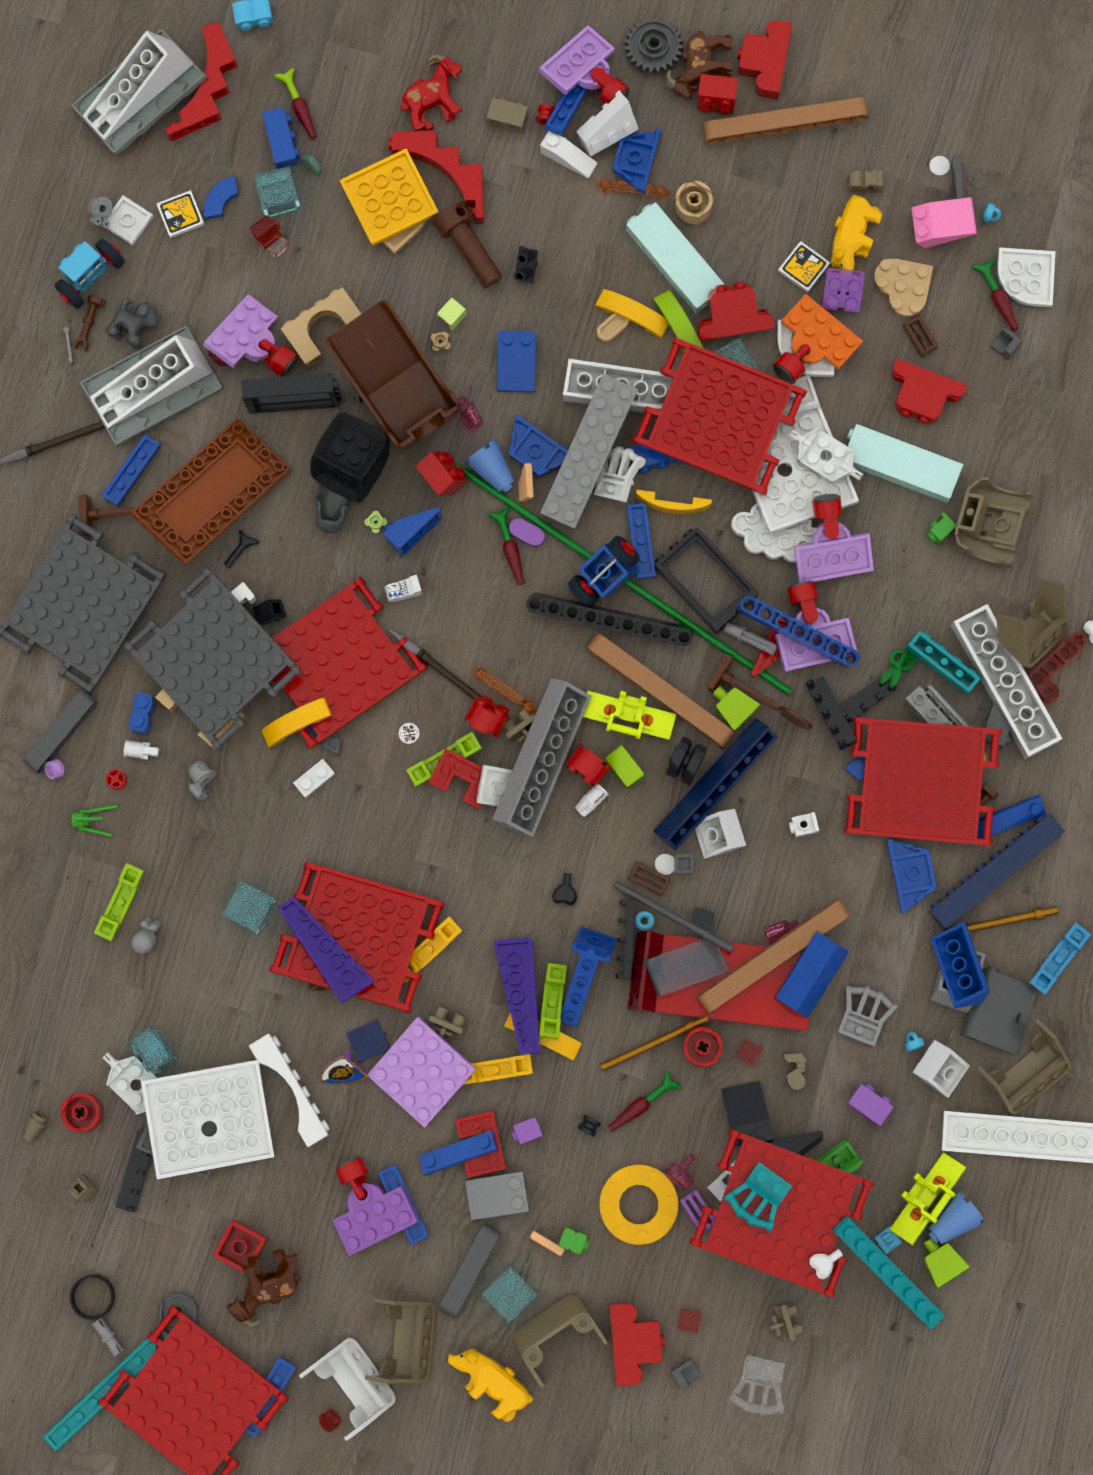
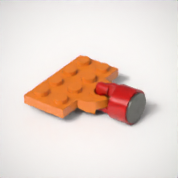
M805 294L781 321L785 327L795 334L790 348L793 355L784 352L773 364V369L781 380L790 384H794L805 372L804 363L814 365L825 359L839 370L861 346L863 340Z

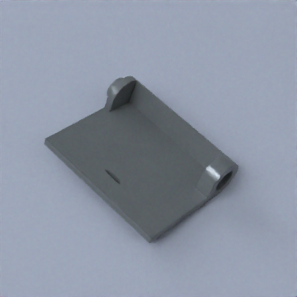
M988 966L987 969L983 968L982 971L990 992L981 1005L972 1006L967 1014L961 1035L1017 1055L1038 990L1029 984L998 973L999 969Z

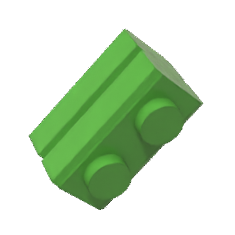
M566 1227L559 1242V1247L567 1250L570 1248L572 1252L580 1254L582 1251L586 1252L590 1240L587 1239L585 1233L576 1232L575 1229Z

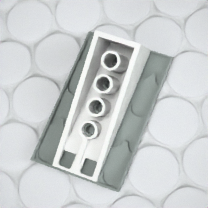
M160 29L156 34L146 30L125 60L71 106L111 151L118 154L124 151L136 138L143 135L165 113L171 111L185 96L188 97L208 76L165 30Z
M189 326L180 328L80 382L114 444L117 446L126 443L139 434L152 429L174 415L180 414L193 405L225 389Z

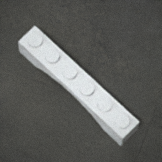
M267 1034L249 1045L259 1063L277 1071L292 1088L299 1108L298 1132L306 1146L311 1147L330 1135L328 1133L330 1127L325 1120L321 1121L318 1115L321 1113L315 1103L312 1104L308 1097L311 1095L306 1086L302 1087L298 1080L301 1078L296 1069L292 1070L289 1066L291 1060L286 1052L282 1054L279 1048L281 1043L276 1035Z

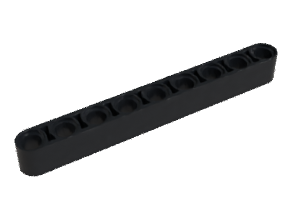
M533 593L526 602L528 610L533 613L675 645L687 646L692 642L694 636L693 630L685 625L595 605L587 606L582 602L542 593ZM536 598L540 601L541 605L535 607L532 605L531 600ZM550 603H557L559 610H551ZM575 607L578 614L571 615L568 612V608ZM587 612H595L596 618L589 619L587 617ZM611 615L615 618V622L608 623L605 617ZM630 619L633 621L634 626L628 628L624 625V621ZM650 624L652 631H644L642 625ZM668 628L671 634L664 636L661 633V629ZM682 632H687L690 638L688 640H683L680 638L679 634Z

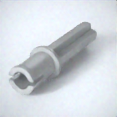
M729 622L724 628V633L738 638L740 642L749 643L769 654H774L777 650L776 644L747 631L746 627L741 628Z

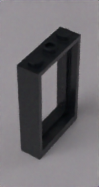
M332 373L241 380L242 399L249 414L339 407V401H342V393L338 381L334 379Z
M696 527L694 530L689 529L683 535L684 539L681 542L676 541L673 543L666 555L661 554L655 560V570L707 626L717 634L727 623L740 614L737 608L738 602L747 596L757 598L759 592ZM695 540L744 591L740 597L715 619L666 568ZM745 601L743 604L744 608L749 606L751 603L749 601Z

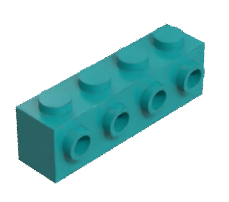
M919 631L906 647L909 653L964 696H967L981 679L975 670L967 668L962 660L956 656L953 657L944 646L935 643L933 638L925 632Z

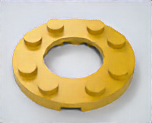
M631 1165L615 1172L605 1183L600 1195V1213L605 1226L616 1238L629 1244H649L662 1238L673 1226L678 1213V1197L672 1182L661 1171L647 1165ZM634 1185H644L650 1188L658 1199V1210L655 1217L644 1224H633L627 1221L622 1216L619 1208L623 1192Z

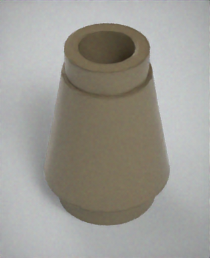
M34 1111L29 1116L22 1137L27 1141L33 1142L47 1125L46 1121L48 1118L44 1114Z

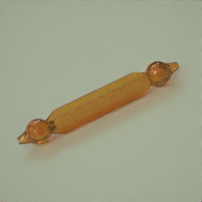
M604 177L602 181L596 182V185L600 186L603 192H607L610 188L613 191L648 196L656 194L658 199H662L663 196L670 194V191L665 189L663 184H660L657 188L647 184L645 194H642L626 181L614 180L610 182L608 177Z
M473 667L472 670L478 679H483L485 684L516 705H521L527 711H536L533 702L525 700L522 694L494 675L486 674L485 669Z

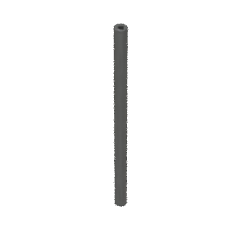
M620 882L615 884L614 888L724 950L730 953L733 952L735 946Z

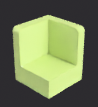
M453 298L438 312V316L449 325V329L452 331L467 315L466 309Z

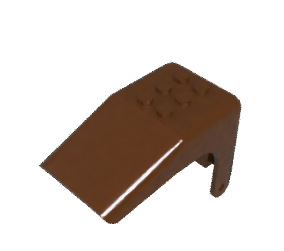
M387 300L378 302L326 339L325 343L329 351L397 450H408L455 418L462 406L454 393L443 383Z

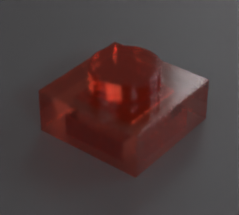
M746 1039L737 1057L754 1066L763 1048Z

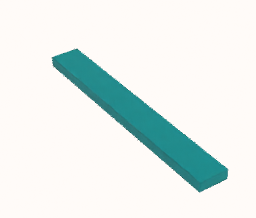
M164 1330L159 1338L164 1341L169 1333ZM147 1338L43 1436L55 1452L103 1408L98 1401L106 1395L119 1378L121 1370L124 1369L133 1377H136L159 1346ZM128 1381L122 1385L116 1395L129 1384Z

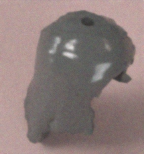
M319 486L314 497L316 526L325 533H335L343 527L349 511L350 500L324 486Z

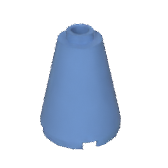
M495 439L465 460V463L498 492L502 490L505 493L513 487L511 483L514 482V479Z
M961 1191L956 1193L955 1197L951 1199L940 1213L937 1223H932L929 1227L930 1233L928 1235L934 1243L939 1242L943 1244L985 1223L973 1203L963 1199L966 1196Z

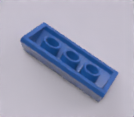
M962 922L930 938L954 1008L981 1005L990 992L966 922Z
M816 931L775 998L808 1018L849 951Z

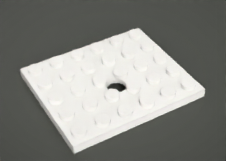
M821 407L798 412L795 416L793 427L779 421L767 454L780 460L778 466L781 464L790 466L792 473L787 477L779 475L777 471L778 466H776L768 484L766 496L753 491L769 534L814 519L812 500L816 496L838 494L841 497L842 509L859 502L848 475L833 483L798 461V441L789 437L793 429L799 434L805 435L820 427L822 431L832 436ZM823 452L821 454L823 461H829L832 458L830 452ZM763 461L755 484H761L768 463Z
M258 1060L141 1081L157 1179L274 1157ZM206 1121H212L217 1126V1131L213 1136H205L201 1131V1127Z

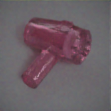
M689 1154L680 1166L674 1162L665 1171L670 1181L674 1182L684 1191L694 1181L686 1172L687 1168L696 1159L692 1154Z

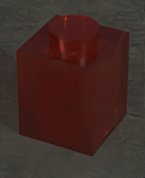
M267 215L249 228L256 241L264 249H267L283 236L279 231L281 228L279 223L275 219L271 220Z

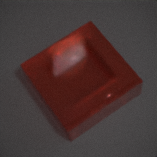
M681 1309L678 1329L698 1333L701 1312Z

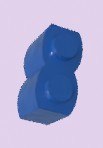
M138 692L134 697V711L129 718V729L133 733L149 734L152 727L151 716L156 709V700L152 695Z

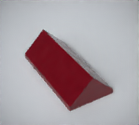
M651 931L636 933L627 1010L655 1012L664 935Z

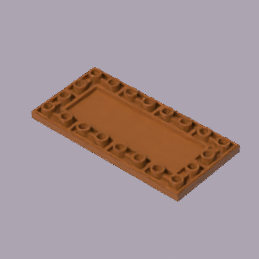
M236 418L133 509L130 515L180 562L187 566L291 471V467Z

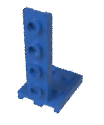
M582 926L580 927L571 949L580 953L562 1008L561 1023L577 1028L598 962L601 960L609 963L617 938Z

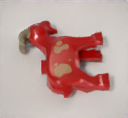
M440 54L429 57V66L438 64L433 77L424 81L423 79L415 81L413 86L409 87L402 96L400 109L403 111L410 110L414 131L420 129L431 131L434 129L433 124L427 121L424 115L425 110H429L436 105L440 107L447 123L456 119V113L463 112L450 96L448 76H452L457 80L456 76L462 72V68L450 58Z

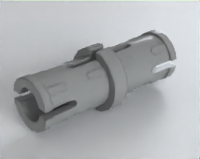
M103 1318L92 1324L101 1337L100 1341L102 1344L105 1343L113 1357L124 1351V1348L115 1338V1332H111Z

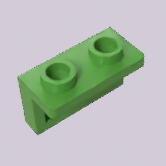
M843 1139L816 1160L848 1173L856 1171L863 1164L862 1159L856 1154L846 1139Z

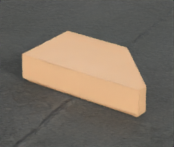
M525 463L518 483L519 502H527L534 497L531 463Z
M535 1230L530 1236L532 1240L562 1256L565 1249L559 1247V1245Z

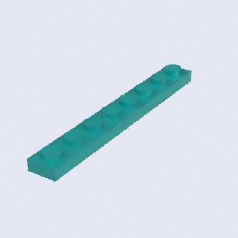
M845 1216L832 1231L929 1329L932 1330L944 1318L945 1315L850 1218Z

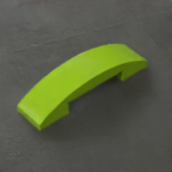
M668 290L653 298L661 315H664L676 338L703 348L691 322L671 291Z
M471 732L445 749L467 759L481 750L482 747L474 733ZM444 750L406 770L415 787L429 781Z
M129 863L125 864L118 879L119 883L104 915L101 916L94 934L109 941L113 940L133 902L144 870Z
M547 964L539 1037L559 1039L566 965Z

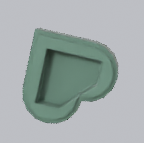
M304 154L300 158L301 164L313 174L318 175L322 171L321 165L313 155Z

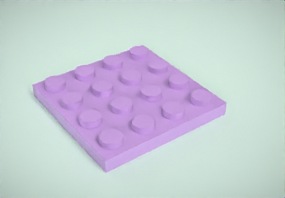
M417 1017L367 1075L425 1128L474 1073L476 1068L424 1020Z

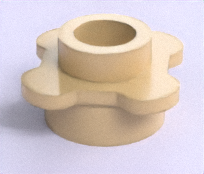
M447 332L432 334L430 337L433 341L432 349L436 352L440 349L448 350L451 346L448 342L449 334Z

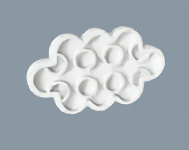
M757 503L752 507L750 513H737L731 521L732 531L737 536L744 538V547L749 553H764L771 560L783 557L790 563H796L794 546L812 543L813 534L816 528L811 527V519L769 534Z

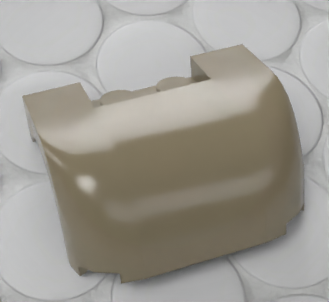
M980 477L979 480L969 486L955 528L956 541L963 552L981 562L1013 568L1021 530L1033 500L1031 492H1015L1003 489L995 485L988 477Z

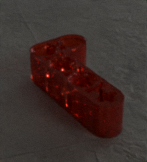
M1074 632L1028 675L1043 703L1051 704L1059 697V689L1050 679L1087 644V636L1083 632ZM1079 639L1080 642L1072 648L1070 645ZM1060 650L1067 653L1068 657L1066 659L1059 656ZM1045 664H1052L1054 671L1046 670ZM1037 676L1040 679V684H1034L1031 677ZM1045 690H1051L1054 697H1046Z

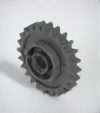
M649 16L648 21L642 18L641 24L635 22V28L630 27V33L626 34L628 40H625L624 43L627 46L625 47V53H628L627 59H631L630 65L636 64V70L642 68L643 74L648 70L650 75H652L653 71H656L657 75H659L660 70L666 73L667 67L673 69L672 63L678 64L677 58L682 57L681 51H683V39L680 38L681 32H677V26L671 27L672 21L665 23V18L659 21L658 16H656L655 20H652ZM654 43L657 44L658 47L652 48L649 45Z

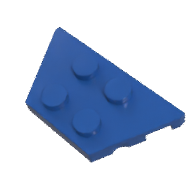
M655 129V132L644 133L643 131L634 135L630 134L621 139L618 145L612 172L642 194H645L661 129Z
M515 416L509 456L522 466L525 463H531L532 473L538 477L561 467L568 450L520 416Z
M887 839L901 913H905L937 888L928 849Z

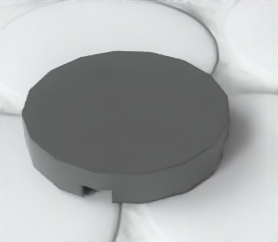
M181 1292L173 1293L161 1302L158 1310L160 1322L169 1312L168 1309L171 1305L177 1307L196 1322L198 1306L188 1294ZM175 1316L166 1329L171 1332L180 1319Z

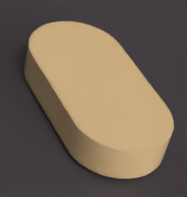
M613 313L598 326V339L604 343L611 342L628 327L629 320Z

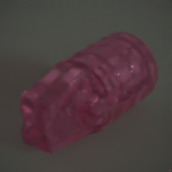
M465 396L459 397L458 401L462 406L459 412L468 426V430L471 431L480 427L484 422L474 403H469Z
M784 920L764 927L763 930L768 943L775 942L798 926L799 923L797 920L791 922Z

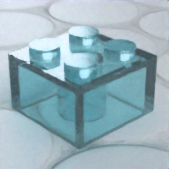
M289 166L254 175L265 218L301 208Z
M240 881L222 915L259 935L277 900Z
M148 1027L130 1040L132 1044L131 1050L136 1056L139 1055L143 1059L142 1065L147 1072L159 1074L177 1061V1058L155 1028Z
M510 1265L481 1295L510 1323L538 1293Z

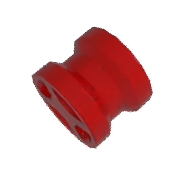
M547 104L539 105V115L536 116V122L545 125L555 107Z
M111 770L106 775V783L114 790H121L127 784V777L120 770Z

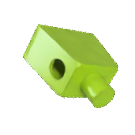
M719 686L713 693L720 701L715 707L716 711L734 733L760 706L758 702L735 687L728 693Z
M931 1238L923 1242L929 1253L922 1258L935 1287L939 1288L969 1268L968 1264L947 1242L940 1246L938 1243H934Z

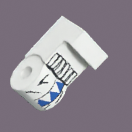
M417 575L384 587L388 602H396L423 595Z

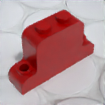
M741 281L734 283L733 286L718 285L709 292L710 318L699 322L697 332L700 341L773 329L774 320L766 309L757 310L754 290L749 284Z
M898 358L892 369L893 378L902 383L895 403L896 410L900 412V415L910 418V416L916 418L922 424L935 423L945 401H960L968 386Z

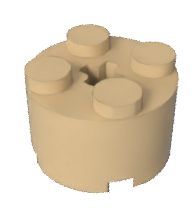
M693 181L680 186L676 193L675 212L682 221L688 224L699 225L710 216L713 204L710 188L700 181Z

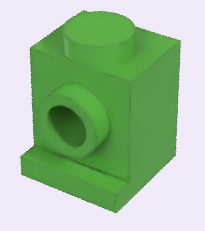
M944 512L939 517L940 521L935 520L929 526L931 530L926 535L932 543L936 542L938 545L956 528V524Z

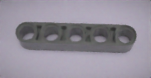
M80 690L24 756L23 762L37 774L44 769L45 763L53 759L93 711L98 701L84 690Z
M486 1223L482 1225L438 1310L454 1319L457 1317L501 1234L500 1231Z

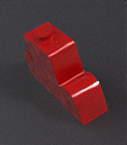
M771 21L767 24L765 36L745 34L743 48L738 50L737 59H740L738 74L757 78L755 91L761 97L778 100L792 23Z
M627 1302L609 1304L616 1385L628 1386L638 1384L643 1375L642 1369L638 1364L662 1361L661 1347H665L664 1334L660 1335L659 1322L657 1320L634 1322L637 1317V1310L633 1304Z

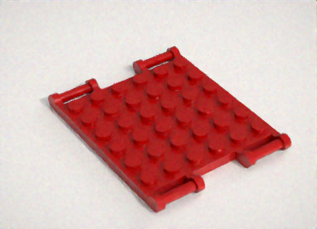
M673 338V346L665 366L660 370V374L674 379L661 411L652 407H645V415L632 442L766 496L768 492L767 487L774 469L780 462L778 458L768 455L767 451L779 421L787 426H794L795 416L807 391L679 338ZM683 348L685 349L677 371H674L671 368L679 349ZM792 392L796 396L788 416L783 415V411ZM652 416H654L657 420L649 440H646L643 437ZM763 461L768 463L761 484H755Z
M359 577L352 584L272 637L302 670L299 676L296 675L283 687L296 707L299 708L318 699L325 698L332 714L330 717L310 725L317 734L316 738H312L306 728L298 731L306 741V746L309 750L428 668L414 653L409 652L405 648L404 644L408 642L406 637L393 645L375 621L373 616L380 612L384 606L381 602L378 603L364 584L365 581L362 577ZM359 588L372 606L370 610H367L354 590ZM401 648H403L417 667L413 671L398 652ZM288 666L270 684L273 685L280 681L291 668Z
M853 718V723H855L854 735L857 743L853 744L850 756L866 757L863 795L847 794V800L849 801L847 824L844 827V833L992 846L991 830L995 807L980 806L983 767L999 768L997 759L999 736L1002 735V729ZM863 724H868L866 751H861ZM986 734H992L989 761H984ZM856 801H862L860 828H854ZM979 812H985L983 839L977 838Z
M305 862L303 867L305 870L298 891L294 894L295 899L299 902L307 903L305 909L374 981L372 985L354 997L405 1013H411L414 993L418 982L422 978L421 975L408 971L418 936L434 940V930L440 911L444 908L445 903ZM317 872L310 895H304L311 873ZM428 905L433 906L427 930H423L421 927ZM281 934L279 939L281 942L269 972L332 990L298 938ZM293 944L285 969L281 968L287 945ZM408 978L410 983L404 1002L399 1003L398 999L404 980Z
M730 1129L728 1133L730 1137L721 1162L718 1161L717 1164L718 1168L731 1172L723 1197L742 1185L758 1162L792 1187L777 1207L771 1232L766 1231L765 1228L754 1225L750 1226L742 1217L738 1218L729 1202L725 1201L722 1197L718 1210L702 1206L701 1218L694 1237L690 1239L689 1244L834 1298L836 1293L834 1290L842 1267L846 1265L847 1259L840 1257L835 1261L836 1263L827 1288L821 1286L823 1279L817 1277L816 1269L812 1268L809 1264L810 1258L814 1254L830 1255L833 1253L838 1236L832 1230L845 1216L859 1221L862 1220L863 1215L861 1213L874 1182ZM737 1138L742 1139L743 1141L734 1166L728 1165ZM857 1183L862 1184L863 1186L854 1211L848 1210ZM749 1187L735 1195L740 1206L752 1190ZM756 1193L745 1210L753 1214L763 1200V1197ZM770 1202L765 1205L757 1218L768 1221L772 1206ZM713 1215L715 1219L707 1242H702L701 1239L709 1216Z
M171 1305L168 1309L169 1312L154 1332H150L147 1336L151 1342L159 1346L136 1378L122 1369L119 1373V1378L106 1395L99 1399L98 1403L186 1474L213 1475L225 1459L228 1464L220 1475H230L234 1468L237 1469L240 1462L230 1455L229 1452L250 1424L254 1422L261 1430L265 1431L270 1420L282 1404L289 1400V1397L181 1310ZM175 1316L178 1317L180 1320L163 1341L159 1338ZM128 1381L130 1386L117 1403L113 1405L110 1401L122 1385ZM273 1394L277 1396V1399L263 1418H259L257 1415Z

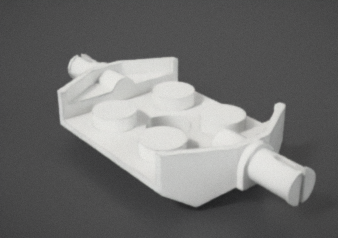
M820 427L805 435L799 434L794 429L789 434V437L798 441V461L831 482L839 481L847 475H851L860 481L864 475L853 467L854 449L847 447L828 435ZM823 452H830L832 458L829 461H823L821 454Z
M109 1052L106 1053V1056H103L102 1059L111 1067L106 1085L121 1097L136 1114L146 1112L142 1087L136 1091L131 1087V1083L134 1079L143 1081L157 1077L136 1056L118 1061Z

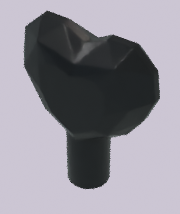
M564 873L563 884L554 890L552 900L555 903L560 904L564 902L567 905L576 903L577 894L570 885L572 874Z

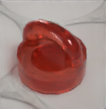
M331 1409L319 1416L320 1425L327 1432L333 1431L341 1423L339 1415Z

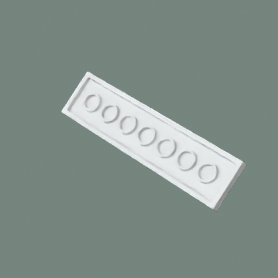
M943 1111L941 1151L1093 1163V1123Z

